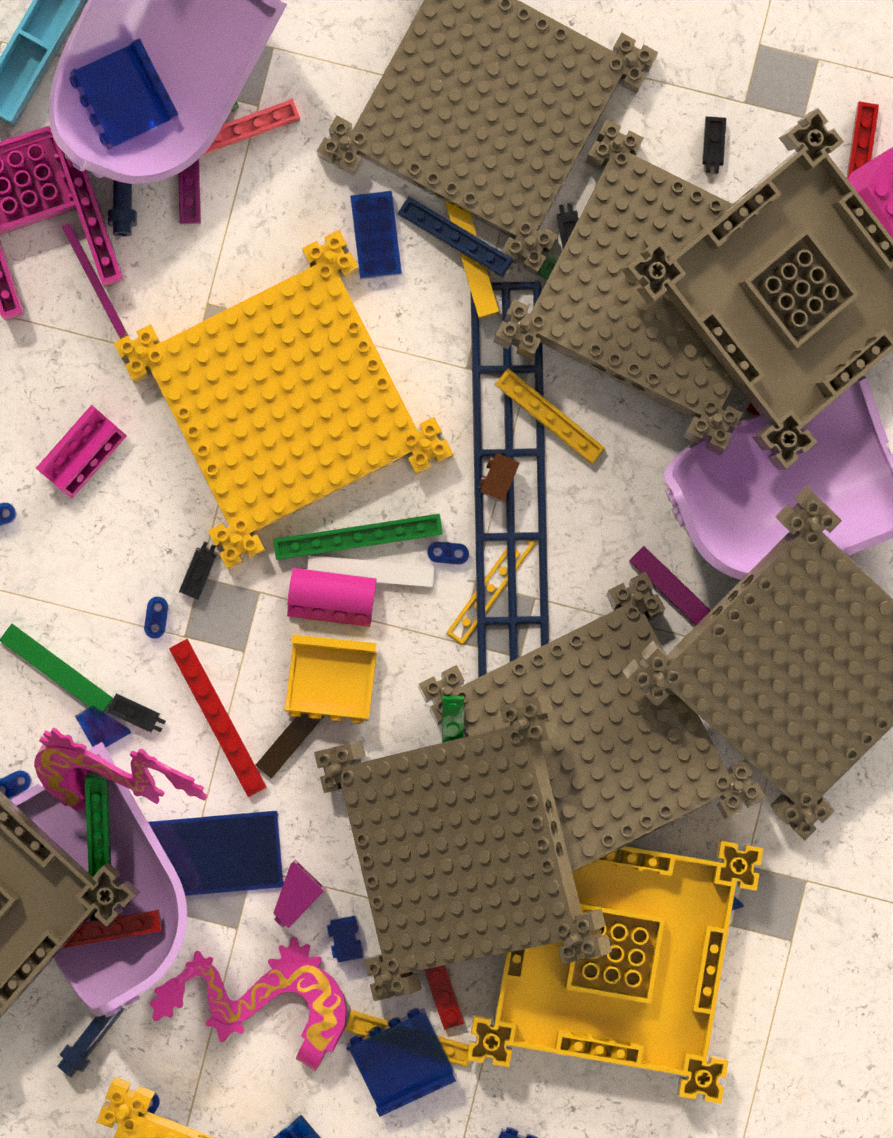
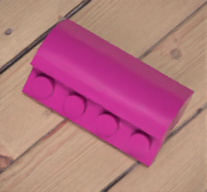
M91 405L36 469L72 499L127 435Z
M293 568L288 593L287 616L371 627L377 578Z

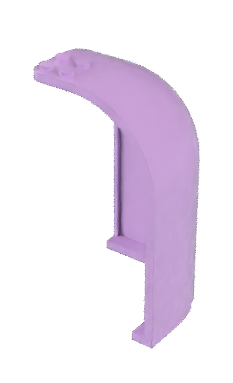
M88 0L61 54L50 93L49 120L51 132L56 144L66 154L65 158L72 161L73 166L78 170L84 171L87 169L98 178L104 176L130 184L161 181L191 166L207 151L220 132L287 4L283 0Z
M864 375L800 429H808L817 443L806 453L796 454L799 459L785 470H777L768 458L772 452L770 450H761L752 438L763 427L769 426L760 414H756L739 421L733 433L727 431L732 437L722 455L707 449L708 442L701 439L699 444L694 442L676 455L664 472V479L668 487L665 489V493L673 506L672 512L680 527L683 526L690 540L707 562L722 573L742 580L789 532L775 516L787 504L793 508L798 503L794 497L805 486H808L842 520L831 533L826 529L823 532L848 556L893 538V454H891L889 447L887 448L886 446L889 440L882 425L868 380Z
M102 742L88 749V751L115 765ZM85 769L86 771H88V772L91 773V774L99 775V774H97V773H95V772H93V771H90V770ZM109 779L111 865L122 874L118 879L121 883L129 881L140 891V894L130 905L124 908L121 905L119 906L124 911L120 916L159 909L163 931L63 948L53 958L62 975L87 1009L97 1017L105 1015L106 1018L121 1010L120 1005L124 1004L127 1006L139 1000V994L153 986L163 977L181 949L187 927L185 893L174 867L130 790ZM40 783L10 800L88 872L86 813H79L69 805L64 806Z

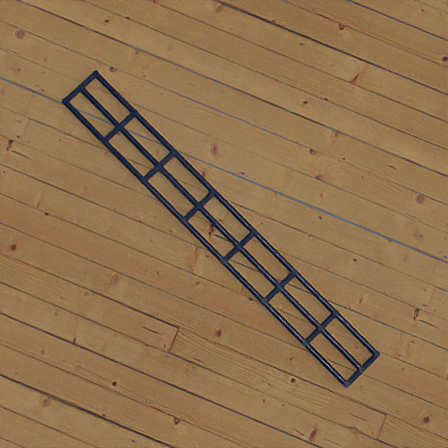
M539 281L490 282L493 291H502V321H505L507 311L510 308V290H533V307L541 294V282ZM470 291L479 678L487 674L486 625H509V662L518 658L517 625L540 624L541 647L549 643L544 426L536 420V448L513 449L512 399L504 393L505 449H482L480 374H503L509 368L515 374L535 373V390L543 397L544 386L542 343L539 344L534 354L535 365H512L510 345L509 349L503 347V365L480 366L479 318ZM496 453L513 460L514 457H537L538 532H515L513 478L506 495L507 533H484L483 494H480L481 488L478 487L482 478V458L495 457ZM538 540L540 616H517L515 541ZM484 541H507L508 617H485Z

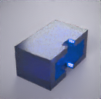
M356 914L331 919L330 924L327 925L329 937L334 939V945L331 946L333 958H337L338 963L363 958L361 940H356L355 933L359 931Z

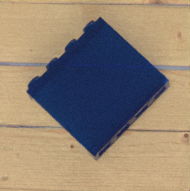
M140 38L116 52L77 70L76 68L73 69L69 74L72 87L74 89L77 88L80 94V103L84 108L88 109L90 113L89 120L93 127H97L100 133L99 139L103 146H107L108 150L163 125L179 115Z
M414 1008L406 1013L407 1016L401 1019L395 1017L387 1022L388 1025L382 1028L376 1026L371 1028L367 1035L361 1037L359 1034L349 1039L346 1049L347 1051L350 1050L376 1104V1111L379 1117L457 1081V1075L425 1008L420 1010Z

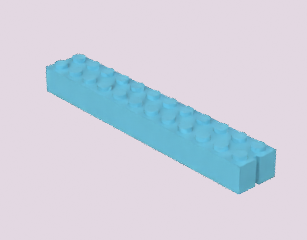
M88 0L32 1L0 56V120L15 127Z

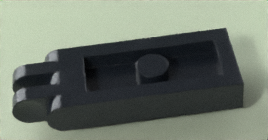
M705 117L702 165H706V173H710L711 165H714V174H718L719 166H723L726 133L725 117Z
M571 203L567 204L568 212L564 211L562 204L559 205L560 213L556 214L562 249H564L579 219L577 210L573 211Z
M205 541L201 549L196 548L179 590L180 593L197 600L200 599L217 555L213 554L216 546L212 544L208 552L206 551L208 542Z
M117 693L107 713L151 733L153 729L161 732L163 729L156 726V722L164 725L166 723V720L159 718L160 713Z

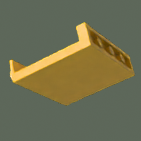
M292 634L291 643L293 647L285 707L283 706V710L288 712V716L301 717V714H308L311 719H322V716L330 717L331 721L342 722L343 718L351 719V723L363 724L364 721H369L378 645L371 642Z

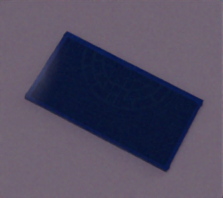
M277 810L148 822L181 881L185 896L283 887Z

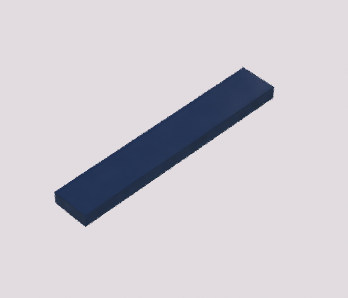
M409 196L397 213L400 217L502 278L514 261L513 258Z

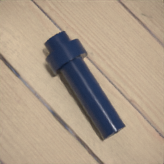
M113 180V209L108 210L107 223L113 227L114 236H131L132 227L137 225V211L132 209V184Z
M120 1005L121 1010L107 1018L105 1015L95 1016L74 1045L67 1044L61 1051L60 1056L63 1059L57 1067L71 1078L78 1070L84 1072L91 1063L88 1056L120 1017L125 1008Z

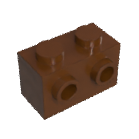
M496 453L495 457L491 456L486 468L490 469L487 477L482 476L478 485L481 488L480 494L503 503L520 462Z

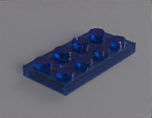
M392 191L351 195L360 279L402 275Z

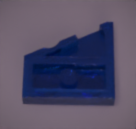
M91 706L75 715L92 747L102 742L106 748L131 733L128 727L95 706Z

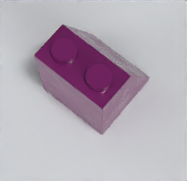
M296 859L290 864L273 912L276 916L274 920L282 928L284 926L289 928L326 889Z

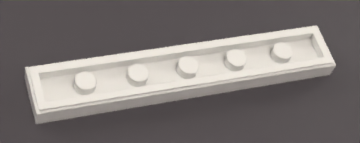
M308 555L307 570L377 578L376 583L433 588L434 566Z

